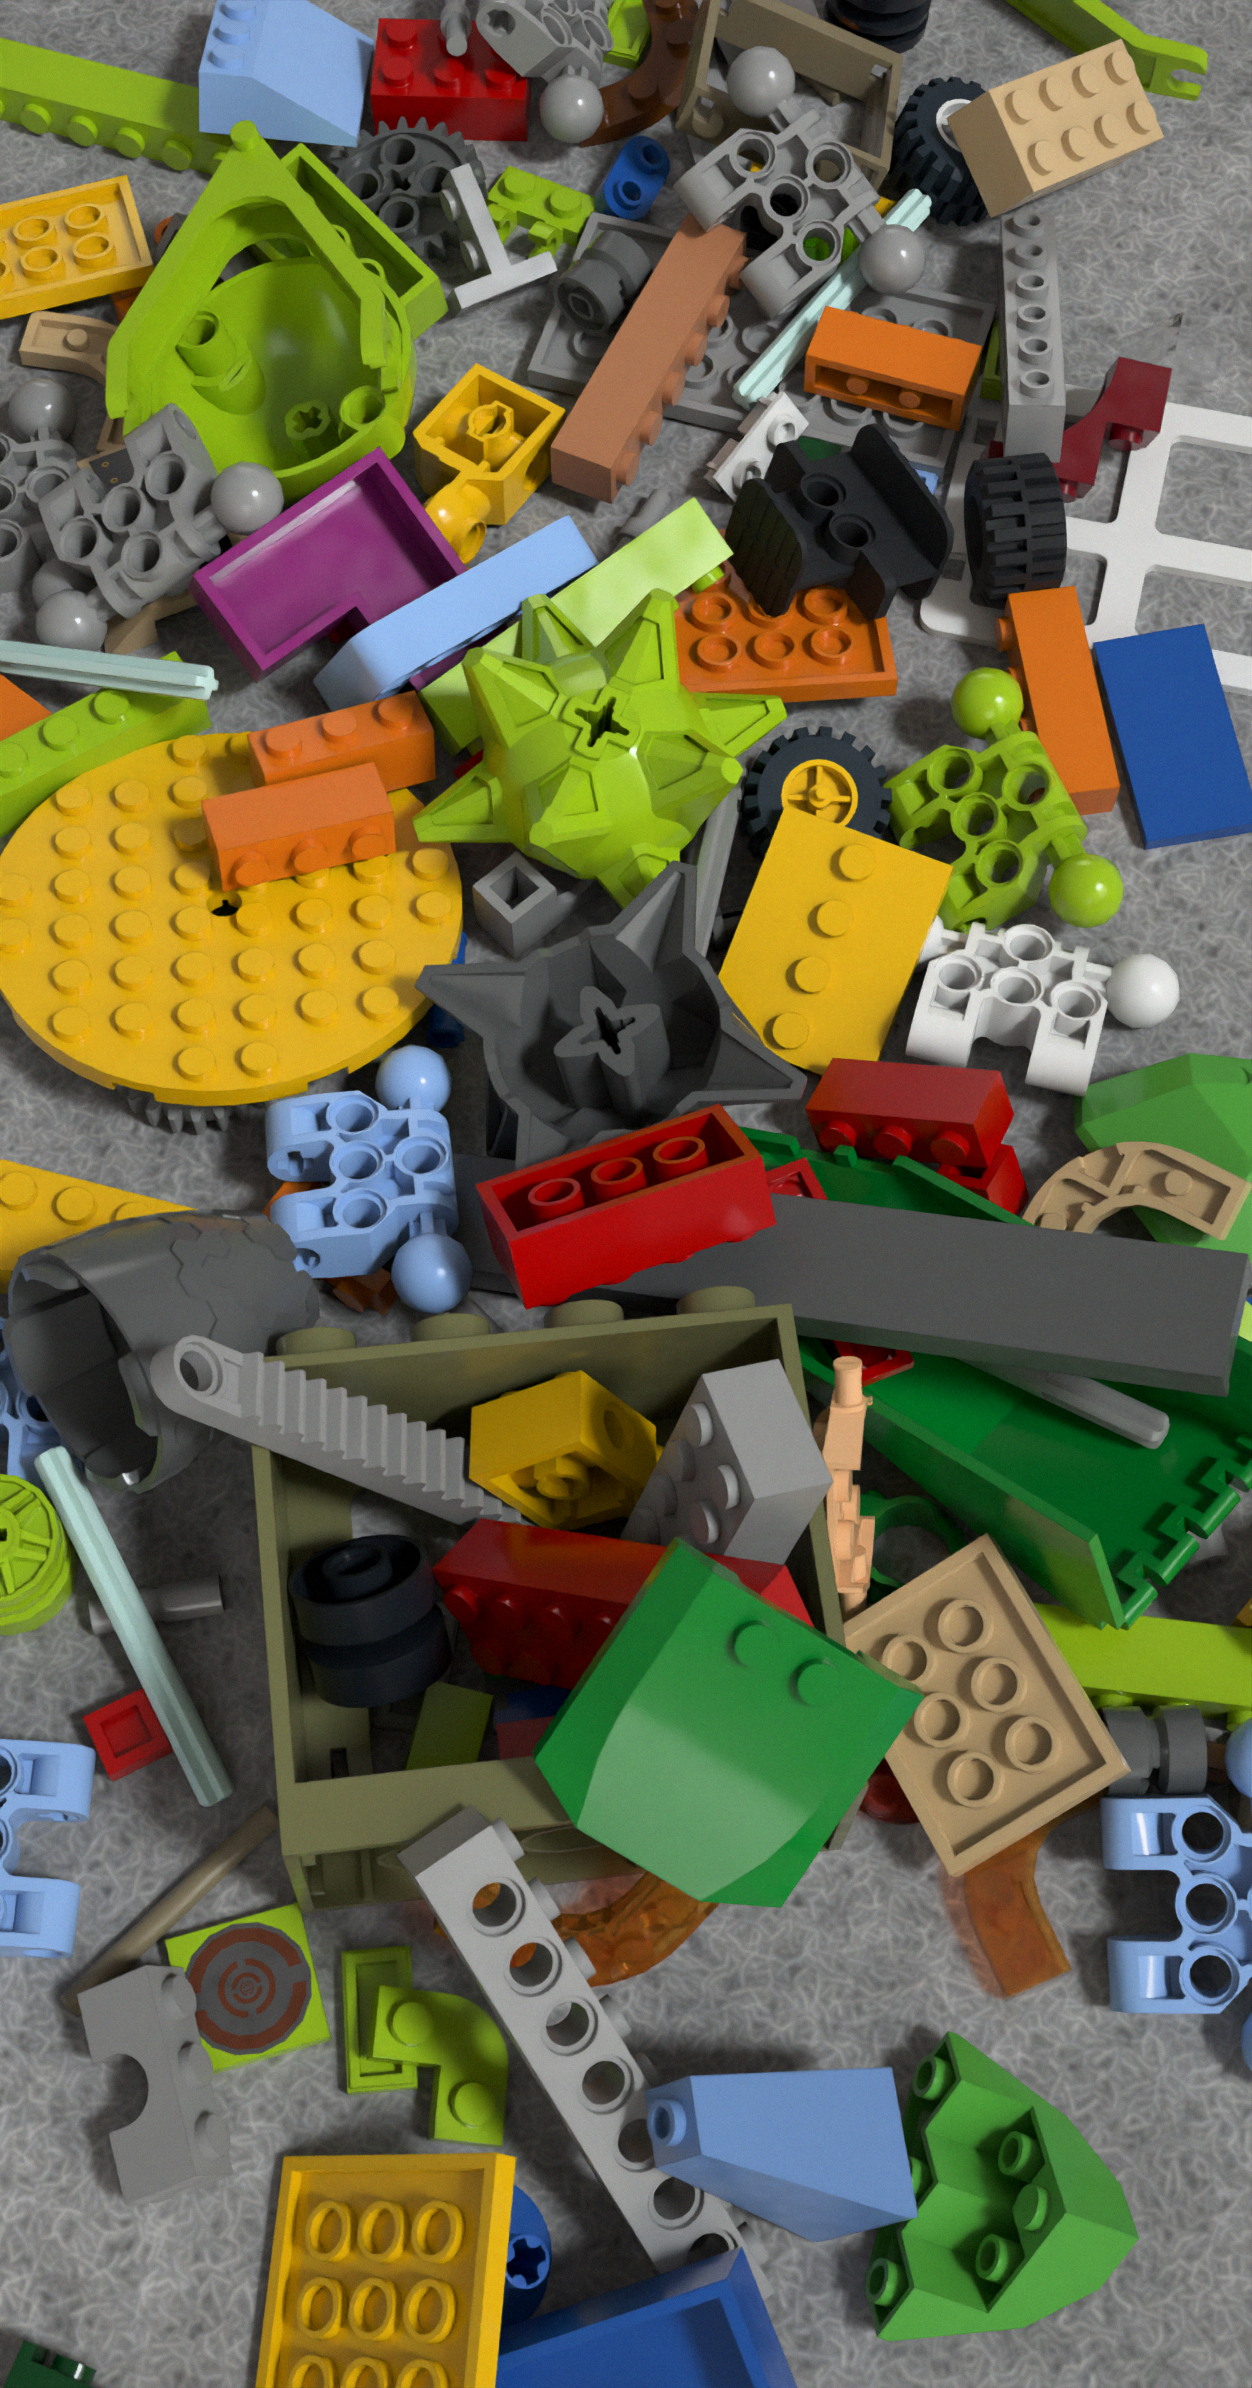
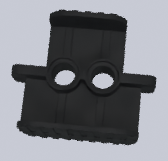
M869 424L863 426L858 431L850 451L810 461L795 440L779 443L768 467V480L771 487L765 480L758 477L744 482L726 527L725 542L734 553L728 558L729 563L733 566L737 576L742 579L744 586L751 592L753 599L760 605L766 615L771 617L784 615L789 610L796 591L825 583L834 588L844 589L864 618L872 621L882 618L887 614L897 587H901L904 593L913 600L925 599L931 595L952 551L954 530L947 512L939 505L938 500L928 490L925 482H922L918 476L919 474L911 467L908 459L900 452L899 447L892 441L888 432L878 424Z

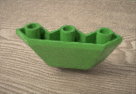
M1187 1053L1088 1085L1085 1098L1073 1095L1074 1130L1090 1153L1121 1142L1145 1141L1161 1143L1197 1155L1252 1183V1059ZM1252 1188L1225 1241L1219 1240L1164 1211L1147 1206L1132 1208L1157 1242L1249 1254L1250 1263H1252Z
M947 2031L932 2053L924 2056L919 2062L911 2082L902 2120L918 2217L877 2228L865 2278V2294L870 2304L876 2336L889 2342L1024 2328L1099 2290L1139 2240L1121 2184L1069 2118L963 2037Z

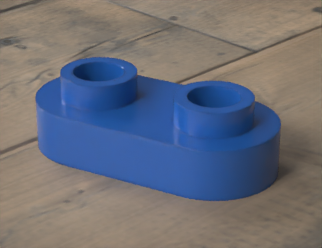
M635 136L617 153L595 193L594 202L598 213L640 222L648 213L670 171L668 155L657 141L647 136Z

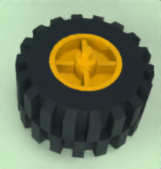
M824 726L819 727L816 735H809L808 728L803 727L795 729L788 740L784 735H781L772 741L767 752L763 750L755 760L746 780L740 808L743 817L739 826L742 836L749 835L751 841L747 848L752 856L755 858L761 854L765 858L785 805L881 839V835L888 826L891 813L887 812V808L892 802L891 788L884 789L883 783L888 777L884 766L880 765L874 768L871 764L875 752L868 745L861 751H858L852 746L856 736L846 731L840 740L832 738L833 727Z

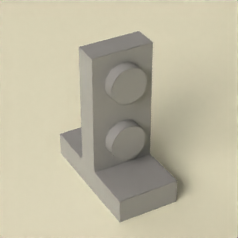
M464 164L448 172L441 183L443 190L439 192L440 202L450 222L456 221L464 241L460 243V248L467 268L471 273L477 272L479 276L476 280L453 288L446 297L447 306L452 317L455 319L548 282L558 271L550 250L511 265L470 164Z

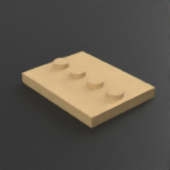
M984 1534L843 1624L847 1649L855 1654L860 1650L917 1685L925 1696L884 1757L950 1876H961L1131 1772L1129 1765L992 1535Z

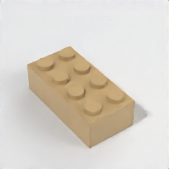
M1122 39L990 89L946 118L991 218L1113 167L1164 138L1155 110L1148 101L1135 71L1134 62L1128 54Z

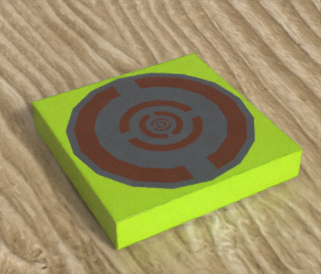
M298 1902L165 1940L170 1966L183 1967L185 1977L194 1989L197 2001V2008L194 2014L202 2046L210 2056L214 2074L332 2040L305 1922Z

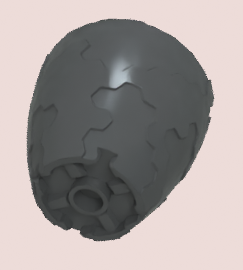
M200 1209L144 1215L102 1224L41 1246L18 1257V1262L13 1269L8 1286L9 1318L4 1323L2 1336L19 1388L28 1397H36L51 1425L69 1449L85 1464L87 1479L113 1491L130 1490L140 1494L173 1477L198 1460V1456L212 1445L216 1446L229 1435V1433L178 1414L162 1403L151 1383L150 1365L152 1357L159 1349L189 1335L205 1337L243 1354L261 1352L264 1354V1357L276 1356L275 1344L279 1338L293 1331L312 1328L320 1318L317 1287L314 1286L311 1276L305 1270L297 1272L292 1262L298 1256L295 1245L288 1233L279 1224L269 1220L267 1215L257 1211ZM181 1358L180 1372L189 1387L197 1391L199 1386L197 1374L192 1365Z

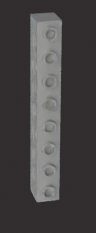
M471 1804L397 1854V1857L656 2275H661L709 2257L743 2247L763 2301L775 2293L760 2267L770 2257L746 2221L738 2227L735 2226L726 2211L733 2204L678 2178H675L669 2190L661 2195L654 2196L658 2186L664 2180L673 2176L655 2167L652 2140L647 2129L648 2111L645 2091L665 2083L643 2052L634 2058L630 2054L622 2038L632 2032L628 2022L608 1994L599 2000L596 1998L586 1981L596 1974L594 1966L573 1936L562 1942L550 1921L561 1913L537 1877L526 1883L514 1863L524 1855V1852L503 1819L498 1817L489 1823ZM490 1883H500L498 1896L490 1905L480 1909H473L474 1898L482 1887ZM527 1943H536L535 1952L527 1963L519 1967H510L511 1958L518 1948ZM572 2002L571 2009L564 2020L558 2024L546 2026L548 2016L555 2007L562 2003ZM601 2061H607L603 2073L597 2079L589 2083H582L585 2073L592 2065ZM641 2119L639 2128L632 2136L618 2140L621 2131L628 2123ZM709 2234L706 2242L700 2248L689 2252L692 2244L699 2237Z

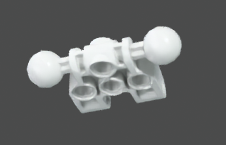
M937 915L914 972L918 973L927 969L913 1016L905 1056L957 1068H966L974 1040L979 1037H987L1003 1046H1025L1031 1051L1032 1054L1025 1084L1085 1098L1106 1009L1118 1021L1131 1028H1150L1165 1022L1180 1000L1178 977L1165 961L1153 954L1128 956L1117 961L1112 968L1087 962L1090 948L1078 945L1074 951L1061 948V941L1054 940L1050 933L1036 925L1020 924L1010 929L1001 928L998 933L986 931L985 924L972 922L969 934L944 929L943 921Z

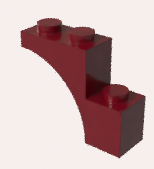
M1118 357L1105 374L1101 391L1091 411L1076 424L1063 431L1060 463L1051 462L1059 478L1064 503L1074 502L1076 497L1083 498L1094 486L1103 439L1109 440L1108 444L1113 448L1136 451L1141 447L1146 448L1158 436L1161 430L1172 368L1124 357ZM991 440L981 453L979 459L1003 457V442Z

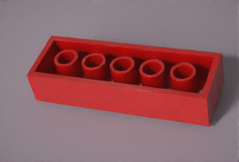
M480 1518L431 1570L444 1593V1603L447 1609L458 1619L472 1646V1657L485 1672L496 1676L503 1675L533 1681L540 1685H552L573 1690L668 1547ZM702 1552L736 1573L743 1585L814 1628L786 1565Z

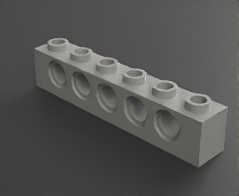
M1025 211L1017 215L1001 214L997 256V304L1003 457L1043 452L1049 457L1051 462L1060 463L1066 413V393L1055 215H1041L1033 211Z

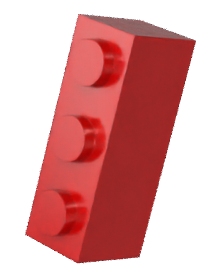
M832 1058L805 1107L821 1152L834 1153L838 1145L841 1144L854 1147L857 1156L895 1160L897 1155H902L918 1162L989 1168L1014 1117L1000 1071Z

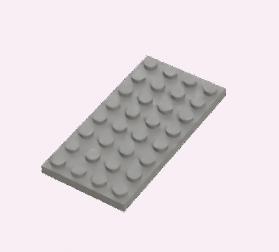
M591 212L570 265L580 259L584 250L601 232L614 230L627 235L642 248L649 258L654 271L677 231ZM746 247V257L750 258L751 262L765 252ZM828 279L774 320L770 319L746 285L742 290L735 289L730 297L729 309L720 328L713 327L708 335L707 347L701 363L697 367L690 366L685 375V385L678 403L675 406L668 405L662 416L742 435L737 428L751 411H747L742 405L734 402L732 398L734 384ZM867 284L845 308V311H853L864 316L895 324H903L922 331L950 338H958L965 342L983 346L982 361L996 317L997 304L914 286L901 294L887 295L874 290ZM636 300L632 304L627 305L623 314L604 334L600 335L588 334L574 326L564 316L555 301L527 369L528 384L580 396ZM806 353L772 390L777 394L780 391L785 392L808 421L809 425L802 432L801 437L818 438L827 443L841 445V453L851 450L856 435L863 426L878 424L888 432L890 438L897 444L900 452L905 455L912 468L934 473L938 476V482L943 481L958 431L803 391Z

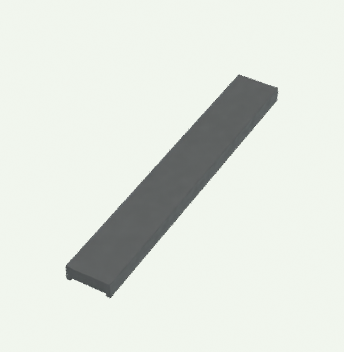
M452 1152L459 1223L457 1230L450 1237L463 1245L473 1267L470 1287L517 1294L492 1251L475 1184L514 1172L515 1160ZM770 1193L776 1225L756 1231L747 1240L735 1243L724 1242L695 1252L692 1257L683 1262L674 1264L663 1263L633 1273L630 1278L614 1285L601 1284L572 1294L565 1300L569 1302L590 1299L607 1300L620 1305L624 1310L670 1316L677 1315L676 1303L689 1293L709 1287L738 1286L753 1292L756 1307L792 1303L797 1335L1227 1398L1230 1386L1229 1377L1248 1287H1251L1252 1268L1249 1254ZM395 1255L381 1268L391 1273Z

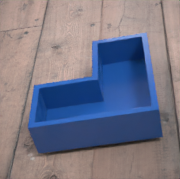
M743 2247L500 2329L495 2388H797Z

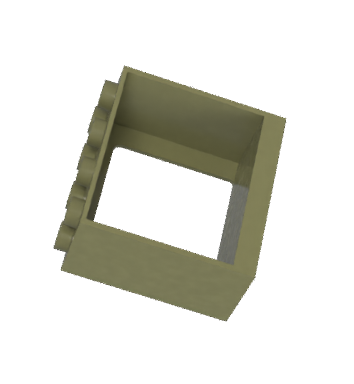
M716 1286L689 1293L676 1303L677 1315L624 1320L622 1307L611 1301L597 1299L573 1301L548 1311L543 1317V1329L491 1334L489 1321L481 1316L467 1313L442 1314L416 1323L410 1329V1342L357 1347L355 1335L347 1330L334 1327H312L293 1331L282 1336L275 1344L276 1356L263 1357L264 1363L279 1360L284 1362L285 1372L300 1369L306 1371V1380L320 1378L327 1380L326 1389L346 1388L347 1398L356 1396L367 1397V1406L386 1405L387 1415L405 1413L407 1414V1423L416 1421L426 1422V1431L442 1429L446 1431V1439L464 1438L465 1447L470 1446L472 1407L498 1399L506 1392L521 1391L553 1380L561 1373L582 1370L656 1426V1444L664 1448L701 1374L779 1359L812 1432L792 1303L756 1307L753 1292L738 1286ZM251 1443L281 1853L302 1914L424 1900L397 1857V1854L471 1804L489 1823L501 1817L509 1827L524 1852V1855L514 1863L526 1883L534 1877H537L545 1886L651 1873L578 1830L535 1763L533 1756L374 1774L368 1708L339 1707L325 1702L318 1696L305 1654L306 1638L299 1631L288 1592L289 1578L301 1563L321 1550L353 1539L351 1505L356 1495L367 1488ZM822 1499L783 1565H786L814 1628L847 1648ZM330 1752H347L348 1777L335 1779L334 1763L331 1760ZM868 1781L819 1852L841 1849L868 1790ZM500 1883L487 1884L478 1893L499 1891Z

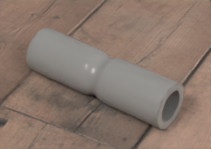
M219 1574L165 1583L155 1589L149 1587L137 1588L154 1624L158 1621L176 1622L225 1613L223 1587ZM98 1595L89 1596V1614L94 1635L115 1632Z

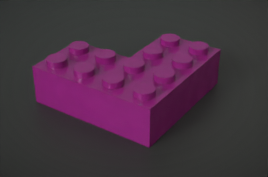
M379 446L194 573L188 591L257 684L344 622L348 621L358 634L376 621L468 571V569ZM504 624L415 675L399 690V693L402 694L415 690L416 694H418L422 689L462 662L468 650L475 647H483L509 628L508 625Z

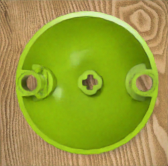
M314 256L290 257L264 263L243 271L216 286L205 298L152 383V415L169 403L177 405L195 426L218 476L224 468L240 461L261 464L269 468L281 483L284 496L283 508H290L380 446L389 460L402 450L406 439L404 430L412 411L417 376L416 347L406 310L395 291L380 276L366 269L381 287L385 298V308L397 322L402 335L401 389L377 393V368L370 369L369 364L363 365L360 314Z

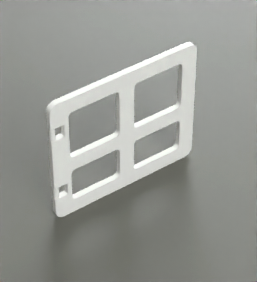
M982 374L978 377L977 385L968 407L944 508L954 530L953 548L949 558L966 561L962 580L956 581L943 578V570L931 595L922 601L919 620L922 628L932 636L998 648L995 638V620L998 617H1003L1004 610L978 606L970 600L973 580L968 562L964 529V490L966 478L972 462L979 460L981 453L987 447L974 444L978 425L997 428L994 441L1003 442L1001 401L979 398ZM1065 384V421L1077 423L1091 411L1101 390ZM1166 402L1161 430L1158 436L1146 448L1141 447L1139 450L1130 451L1116 520L1112 523H1101L1065 516L1067 555L1098 560L1106 567L1096 620L1090 625H1084L1090 654L1094 642L1139 635L1135 630V622L1144 577L1148 572L1158 571L1252 589V550L1166 535L1157 531L1155 527L1171 445L1176 442H1185L1252 454V417ZM1211 649L1223 691L1252 696V656Z

